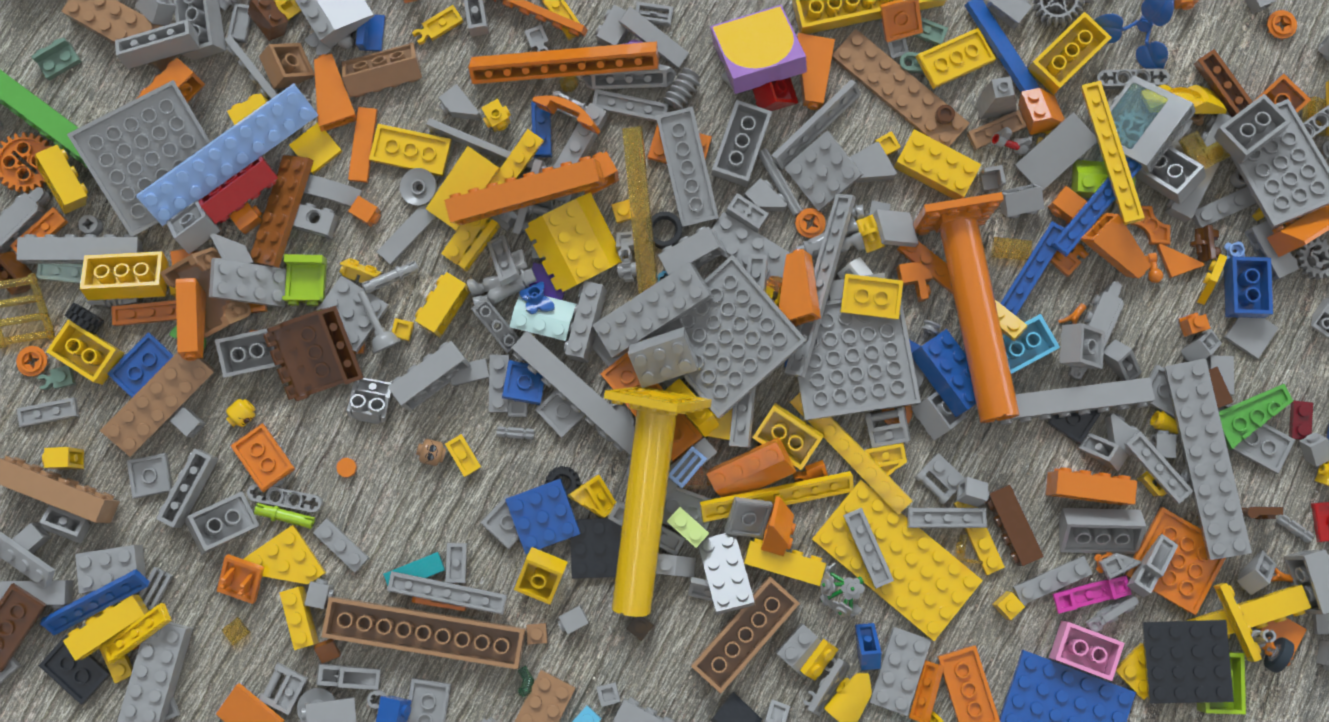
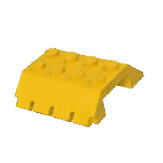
M591 192L529 222V227L525 229L530 241L535 239L537 243L533 244V247L539 258L545 256L546 260L542 261V264L548 276L554 274L555 277L550 280L556 291L561 289L564 292L622 262L616 249V242Z

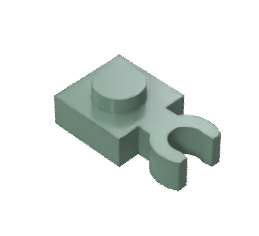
M69 366L50 370V376L42 374L37 377L40 380L46 379V384L39 386L40 389L44 390L50 389L52 385L54 389H60L76 384L73 369Z

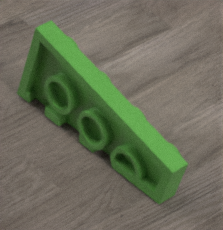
M1285 384L1219 411L1225 441L1229 450L1236 447L1242 440L1264 425L1266 421L1293 402Z

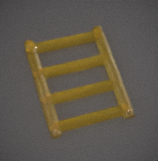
M35 273L28 274V277L0 281V289L30 284L34 294L0 300V308L36 302L40 312L0 319V348H5L8 344L45 338L54 340L56 338ZM42 320L45 331L4 337L1 327Z

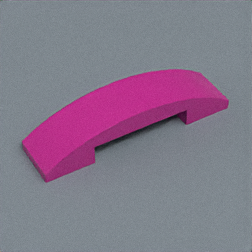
M1127 575L1110 580L1106 579L1077 586L1052 595L1057 613L1060 614L1094 603L1132 595V592L1127 587Z

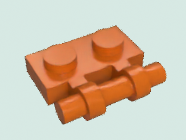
M1077 244L1073 252H1070L1066 257L1057 250L1050 262L1068 277L1082 263L1076 257L1079 255L1085 259L1089 253L1084 250L1085 247L1082 244Z

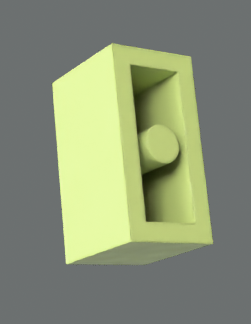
M681 507L667 520V523L695 548L709 534Z

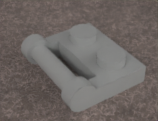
M904 406L887 412L866 413L865 417L872 448L911 441ZM899 417L900 423L875 427V421Z
M939 453L914 477L935 494L942 505L957 491L958 483L965 479ZM928 472L947 489L945 493L926 476Z
M277 662L274 667L275 671L259 699L263 703L290 715L308 677ZM283 673L286 677L275 699H273L271 695Z

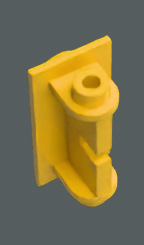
M349 258L340 262L343 265L340 269L342 276L356 280L357 276L360 275V283L382 274V272L377 271L376 267L361 265L355 259Z

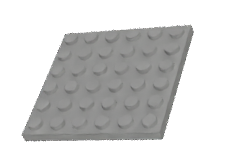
M174 80L67 134L131 237L159 223L136 195L210 143L209 138Z
M731 255L704 280L714 297L651 336L655 337L685 327L698 360V370L683 376L700 397L712 399L711 407L709 408L719 419L807 342L806 338L734 255Z
M842 299L827 301L805 378L797 377L804 420L809 421L920 404L921 400L902 300L898 320L840 313Z

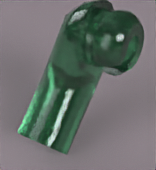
M525 665L518 670L523 679L521 687L518 688V693L522 697L528 696L532 692L534 678Z

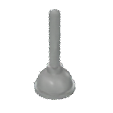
M365 291L358 292V296L375 330V337L372 340V353L375 354L401 342V339L397 338L393 332L386 331L381 326Z

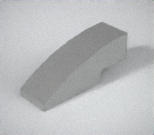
M1160 534L1143 557L1142 564L1136 568L1127 587L1142 597L1150 595L1158 579L1164 575L1178 544Z
M318 663L316 684L337 686L339 688L378 690L380 669Z

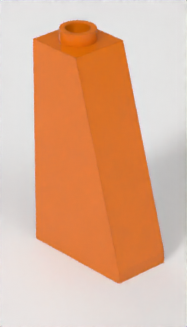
M798 33L797 38L806 55L807 72L800 74L803 106H807L811 110H818L824 104L835 39Z
M322 54L318 56L317 59H314L317 118L322 132L355 122L357 118L333 55Z
M1105 213L1081 237L1085 244L1126 277L1139 279L1151 267V264L1127 226L1124 225L1119 214Z
M797 249L793 253L786 255L779 302L780 310L794 326L821 319L812 255L804 249Z
M196 278L176 279L177 351L184 360L195 361L196 359L203 358L206 292Z

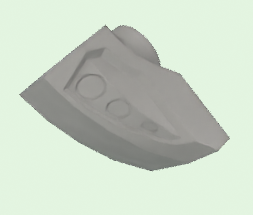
M368 378L355 381L351 390L347 415L358 421L379 424L385 422L392 396L388 386L391 385L392 381L389 383Z

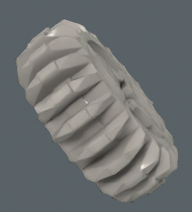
M1033 0V3L1036 4L1033 6V10L1037 11L1036 17H1041L1040 21L1042 23L1047 20V26H1050L1053 22L1055 28L1058 27V23L1065 27L1066 21L1072 24V18H1079L1078 13L1083 12L1082 6L1085 5V1L1074 0V6L1068 11L1066 4L1070 0H1058L1059 2L1055 3L1056 0H1051L1045 7L1043 0ZM1057 11L1060 14H1052L1051 12Z

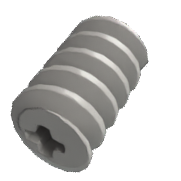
M686 67L682 69L683 73L678 75L674 85L670 86V91H667L665 94L666 97H663L667 104L679 110L684 109L681 103L688 104L685 97L692 98L689 92H696L693 86L700 87L701 85L698 82L700 77L693 70Z

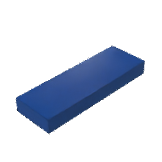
M531 102L532 132L544 140L533 158L552 157L551 113L540 109L534 102Z

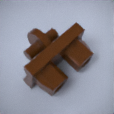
M1206 225L1205 227L1195 229V241L1190 242V247H1196L1198 261L1202 263L1216 259L1221 254V249L1215 247L1214 241L1219 238V230L1213 229V225Z

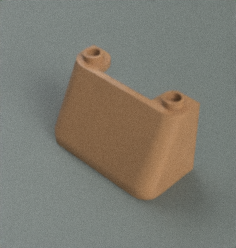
M214 247L193 253L160 272L165 283L170 287L176 288V279L196 278L206 292L204 339L243 320L251 314V308L248 303L209 297L211 259H222L218 250Z

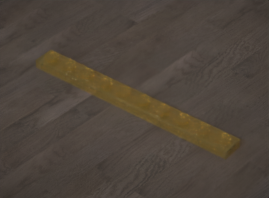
M641 126L623 128L622 132L638 292L641 294L658 283L643 129Z

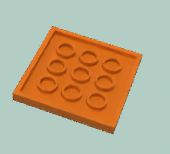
M1160 507L1141 542L1140 549L1135 553L1133 559L1142 561L1160 534L1178 544L1164 575L1158 579L1153 592L1192 615H1196L1226 558L1209 560L1201 529L1169 510ZM1138 566L1126 571L1124 575L1131 579Z

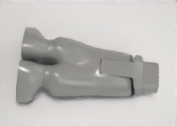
M853 216L850 218L846 235H854L845 237L841 253L848 251L851 246H854L858 251L865 249L861 233L858 232V225ZM825 232L804 241L803 245L796 247V250L804 249L812 255V259H817Z
M532 268L518 270L520 278L504 286L500 283L498 275L484 278L481 284L474 279H468L467 284L473 296L474 305L484 297L494 305L528 288L529 284L537 282ZM485 292H488L485 296H479Z

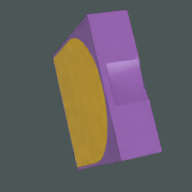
M782 5L710 26L713 45L726 68L727 77L735 94L760 87L771 81L783 80L807 72L806 55Z

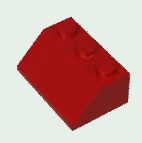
M791 77L771 81L752 89L757 107L769 111L798 103Z

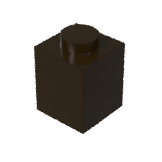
M634 617L626 629L642 641L654 624L646 617Z

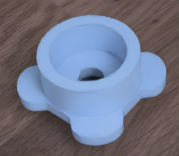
M1238 241L1233 244L1228 242L1225 244L1224 248L1227 251V259L1232 256L1245 257V248L1242 242Z

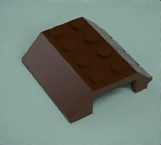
M336 305L281 322L267 328L268 333L263 334L267 347L274 346V349L269 351L274 365L281 364L282 366L276 369L282 384L287 382L289 384L284 387L288 400L295 399V401H300L308 398L311 394L364 378Z

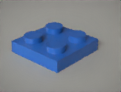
M509 360L502 398L540 405L544 383L541 381L543 377L539 373L533 374L527 368L528 363Z

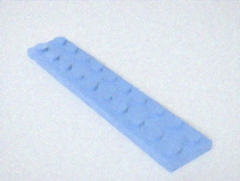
M293 83L138 193L136 197L156 220L164 226L173 216L196 200L199 201L226 180L240 172L250 163L317 117L318 113Z

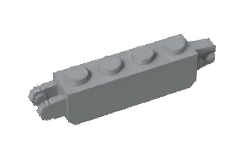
M36 187L29 194L24 192L22 195H19L9 208L1 212L0 254L8 252L11 249L10 245L17 240V237H20L46 214V209L43 206L50 199V192Z
M1119 281L1110 283L1105 291L1094 296L1091 303L1093 305L1091 312L1088 311L1084 318L1086 325L1105 331L1104 348L1124 305L1123 300L1118 297L1122 287ZM1070 367L1068 376L1080 380L1086 370L1090 368Z

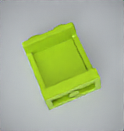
M284 254V262L287 264L285 296H282V300L288 303L287 305L299 306V303H307V306H318V303L321 304L325 299L327 259L323 255Z

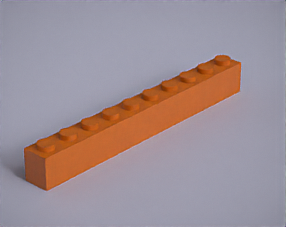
M656 41L471 57L468 68L472 84L658 69L659 54Z

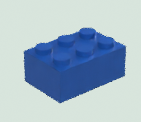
M1232 256L1225 261V317L1266 318L1273 314L1271 258Z

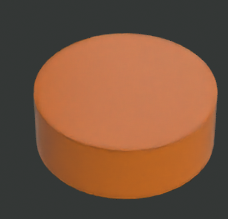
M343 458L337 463L336 469L339 475L351 477L357 471V464L353 459Z

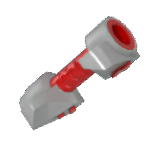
M1008 127L995 133L991 139L992 145L1000 148L1003 146L1011 148L1012 152L1022 156L1032 149L1030 146L1032 144V136L1011 141L1009 138L1012 135V131Z

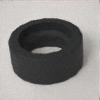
M662 211L654 214L647 223L649 241L659 249H664L670 245L672 247L675 246L682 237L680 219L671 212ZM669 220L674 224L676 233L672 239L661 241L655 237L653 228L658 221Z

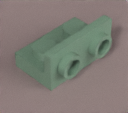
M65 38L54 40L51 45L37 50L31 56L38 63L49 81L82 62L72 44Z

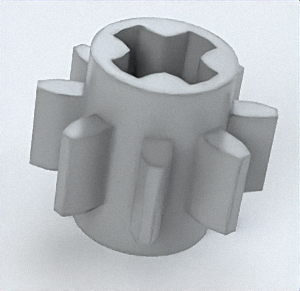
M624 258L622 263L617 265L618 276L623 278L625 282L634 281V277L639 276L637 262Z

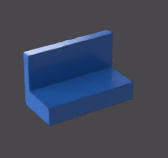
M375 15L357 28L356 45L359 50L382 51L385 15Z

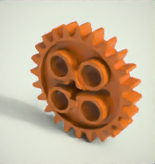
M22 132L21 137L14 133L15 139L7 136L8 142L1 141L3 147L0 148L1 184L4 186L8 185L10 190L15 189L18 193H21L23 189L28 194L29 189L33 191L38 186L44 189L43 183L45 180L35 164V154L52 146L49 145L46 139L43 140L40 135L36 137L33 133H30L29 137L25 132ZM28 146V151L22 153L23 148ZM13 152H17L38 171V174H35L25 166L24 163L13 155ZM11 160H15L14 165L8 167V163ZM29 172L28 178L22 179L23 175Z

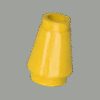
M1156 411L1152 415L1150 424L1153 425L1154 429L1178 434L1176 421L1164 411Z

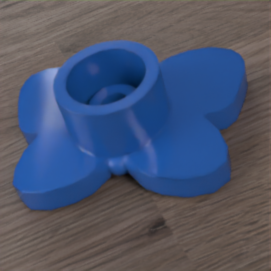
M543 281L519 292L521 299L527 301L525 306L529 314H535L538 309L541 311H553L555 309L553 301L543 294L545 289Z

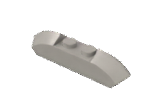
M659 64L658 69L582 75L581 77L590 89L667 87L673 83L677 73L672 67Z

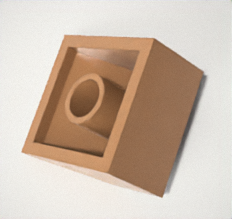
M301 43L269 44L259 56L273 89L288 88L293 83L297 85L315 76Z

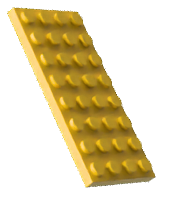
M859 480L854 490L846 496L811 539L854 576L862 577L866 586L932 641L937 639L983 581L920 528H907V517L902 513L898 515L877 492L862 480ZM859 508L863 509L894 581L878 588H874L843 515Z

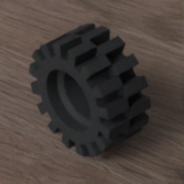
M74 302L64 315L78 326L93 334H96L105 322L94 313Z
M555 467L546 476V483L557 480L561 476L569 478L570 487L566 490L567 496L581 486L578 474L570 467Z

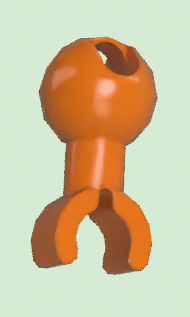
M1150 253L1148 256H1145L1151 264L1148 279L1152 283H1159L1163 278V272L1157 267V254Z

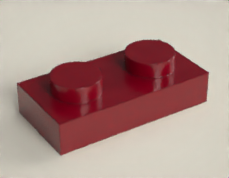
M1294 400L1291 403L1289 437L1295 440H1302L1309 434H1312L1313 402Z

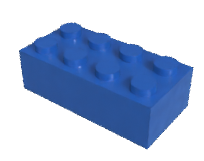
M947 329L912 353L913 360L955 417L976 404L966 354Z

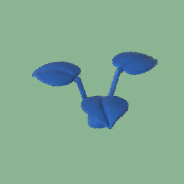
M1144 0L1141 6L1142 17L1126 27H1122L1124 23L1123 18L1117 14H1104L1094 19L1112 37L1107 43L1117 42L1122 37V31L1137 25L1140 31L1146 32L1145 45L1139 46L1136 50L1138 63L1145 69H1164L1169 56L1168 49L1163 43L1153 41L1149 44V36L1154 24L1156 26H1163L1170 21L1174 11V0Z

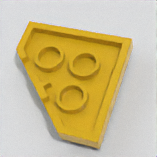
M295 525L290 526L244 558V560L264 566L263 577L309 584L311 581H316L317 578L326 574Z

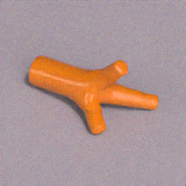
M1080 303L1072 314L1058 320L1059 324L1072 321V324H1077L1079 317L1087 308L1086 305Z
M1275 568L1274 572L1277 575L1272 577L1271 582L1285 581L1293 583L1294 578L1291 575Z

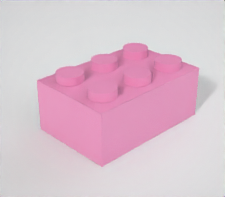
M1061 621L1049 658L1112 681L1125 643L1073 623Z

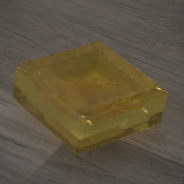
M239 617L222 629V632L232 645L237 644L251 633Z

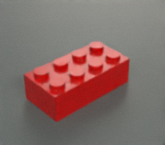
M260 156L199 200L200 207L215 224L218 222L223 223L234 210L236 212L241 210L249 199H256L261 194V190L272 187L278 177L266 160Z

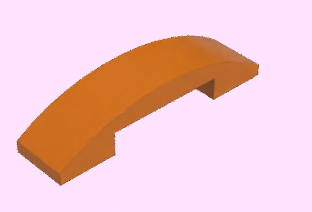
M557 96L533 97L532 101L540 109L553 115L557 109L563 110L578 117L577 121L583 128L599 135L600 129L596 123L574 102Z

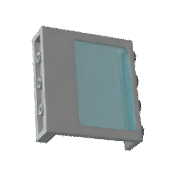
M1135 75L1125 83L1122 92L1113 99L1110 107L1124 155L1140 163L1143 170L1151 173L1196 112L1192 102Z

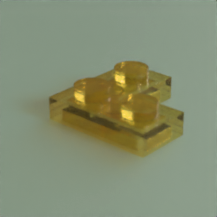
M1198 130L1178 141L1185 154L1204 165L1205 169L1231 156L1218 142L1206 146Z

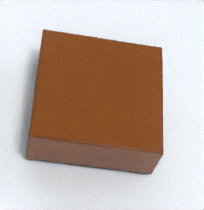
M328 639L314 645V650L321 663L341 656V652L334 639Z

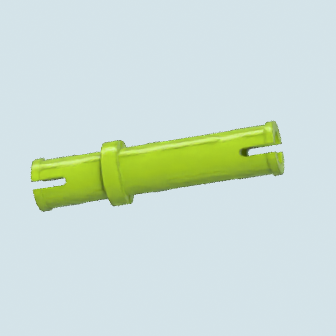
M257 503V506H255L254 515L270 518L271 521H283L309 529L313 528L315 517L283 510L279 506L272 507Z

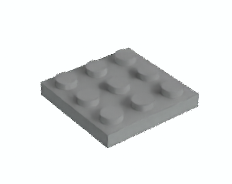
M828 130L784 167L818 211H821L835 199L836 194L844 192L864 175Z
M341 275L317 310L337 306L354 352L358 353L374 328L358 296V292L364 291V289ZM368 293L366 295L380 321L390 306L373 294Z

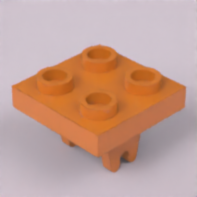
M227 554L224 558L217 592L254 604L257 599L264 566Z

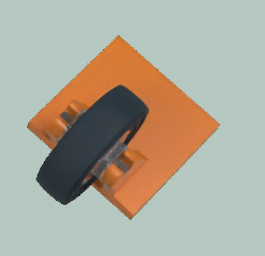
M1288 618L1277 623L1274 620L1267 622L1268 626L1260 628V631L1269 629V631L1273 630L1276 633V640L1266 643L1261 648L1265 650L1266 654L1264 666L1274 673L1281 672L1286 666L1291 664L1290 661L1293 660V656L1307 630Z

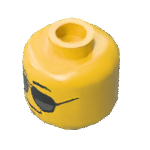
M237 399L226 409L228 415L226 420L233 427L236 425L244 427L255 418L254 411L256 408L247 399Z

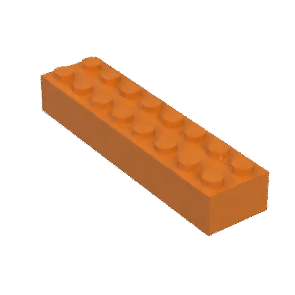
M586 156L580 158L577 163L572 164L569 161L560 164L561 167L559 168L547 167L538 174L529 172L523 174V178L505 179V183L499 185L495 182L487 184V188L481 190L479 188L469 189L467 194H451L449 199L444 200L449 221L453 224L464 225L604 186L606 184L601 164L596 159Z

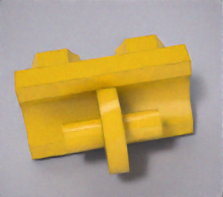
M873 214L856 221L867 253L885 247V244L881 242Z

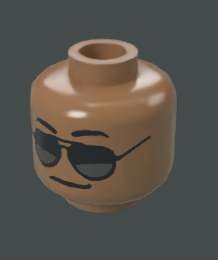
M425 439L423 444H418L416 455H419L421 463L437 466L443 462L446 448L443 447V443L440 441Z

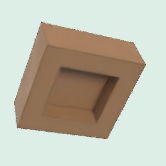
M547 623L526 625L528 645L548 643Z

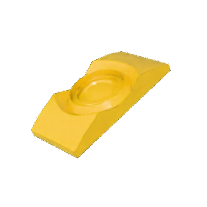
M1165 84L1158 86L1192 102L1196 111L1194 114H1226L1227 109L1217 94L1208 88L1196 84L1188 88H1171ZM1148 89L1141 91L1140 94L1150 113H1159L1168 101L1167 98Z

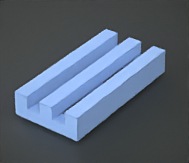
M692 446L671 470L668 478L682 489L707 458ZM694 452L695 456L675 478L673 476L690 454ZM700 457L701 460L682 483L679 482L685 472Z

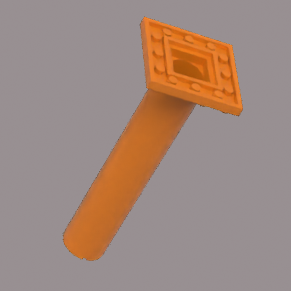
M1002 192L925 204L913 223L915 233H918V235H926L934 230L936 233L940 232L980 423H990L995 420L1002 421L1020 415L979 226L987 222L1004 200Z

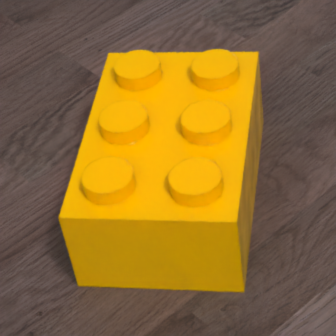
M55 145L36 153L35 164L64 214H67L86 205L88 191L84 183H79L77 179L78 173L74 166H69L67 161L69 158L65 150H60L59 146Z
M448 272L439 277L434 292L431 291L427 295L426 304L423 308L420 307L415 314V321L439 338L442 337L470 294L467 284Z
M69 319L46 351L92 382L101 385L109 377L107 373L124 355V352Z
M775 403L752 438L764 444L780 437L793 465L802 470L823 439L824 434Z

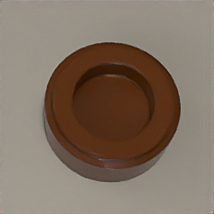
M950 105L940 106L935 113L937 122L942 125L950 124L955 117V110Z

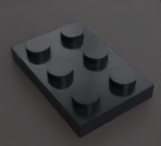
M65 635L38 666L80 705H83L111 674L92 655L87 656L83 660L75 661L63 642L64 639L69 637Z

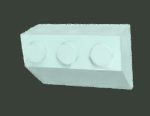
M519 295L513 310L510 327L568 341L570 335L569 327L571 322H573L576 303L548 297L555 305L553 311H541L538 309L535 314H529L525 306L527 301L521 299Z

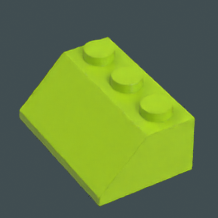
M1076 160L1072 166L1071 190L1082 198H1091L1108 177L1105 163L1101 161ZM1134 176L1132 180H1133V183H1134V186H1135V176Z

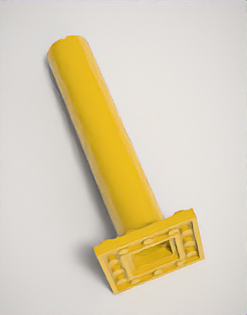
M638 386L605 390L604 399H609L612 404L618 405L629 403L630 409L637 410L612 610L619 614L623 613L626 616L644 617L651 614L677 414H686V412L703 411V408L711 407L712 399Z

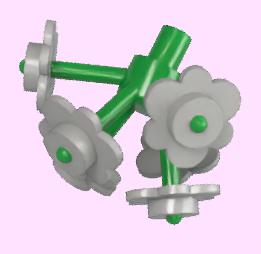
M834 562L832 565L827 566L823 573V579L821 580V602L825 606L831 607L841 617L856 616L862 611V608L857 604H853V598L858 599L860 593L864 592L865 588L862 585L864 581L860 576L854 579L850 577L843 579L834 573L836 563ZM835 587H841L840 590L834 592ZM844 592L845 599L843 602H832V598Z

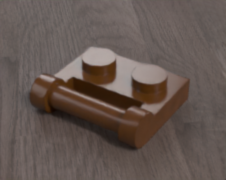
M1283 507L1242 508L1243 517L1255 518L1256 520L1276 519V515H1283Z

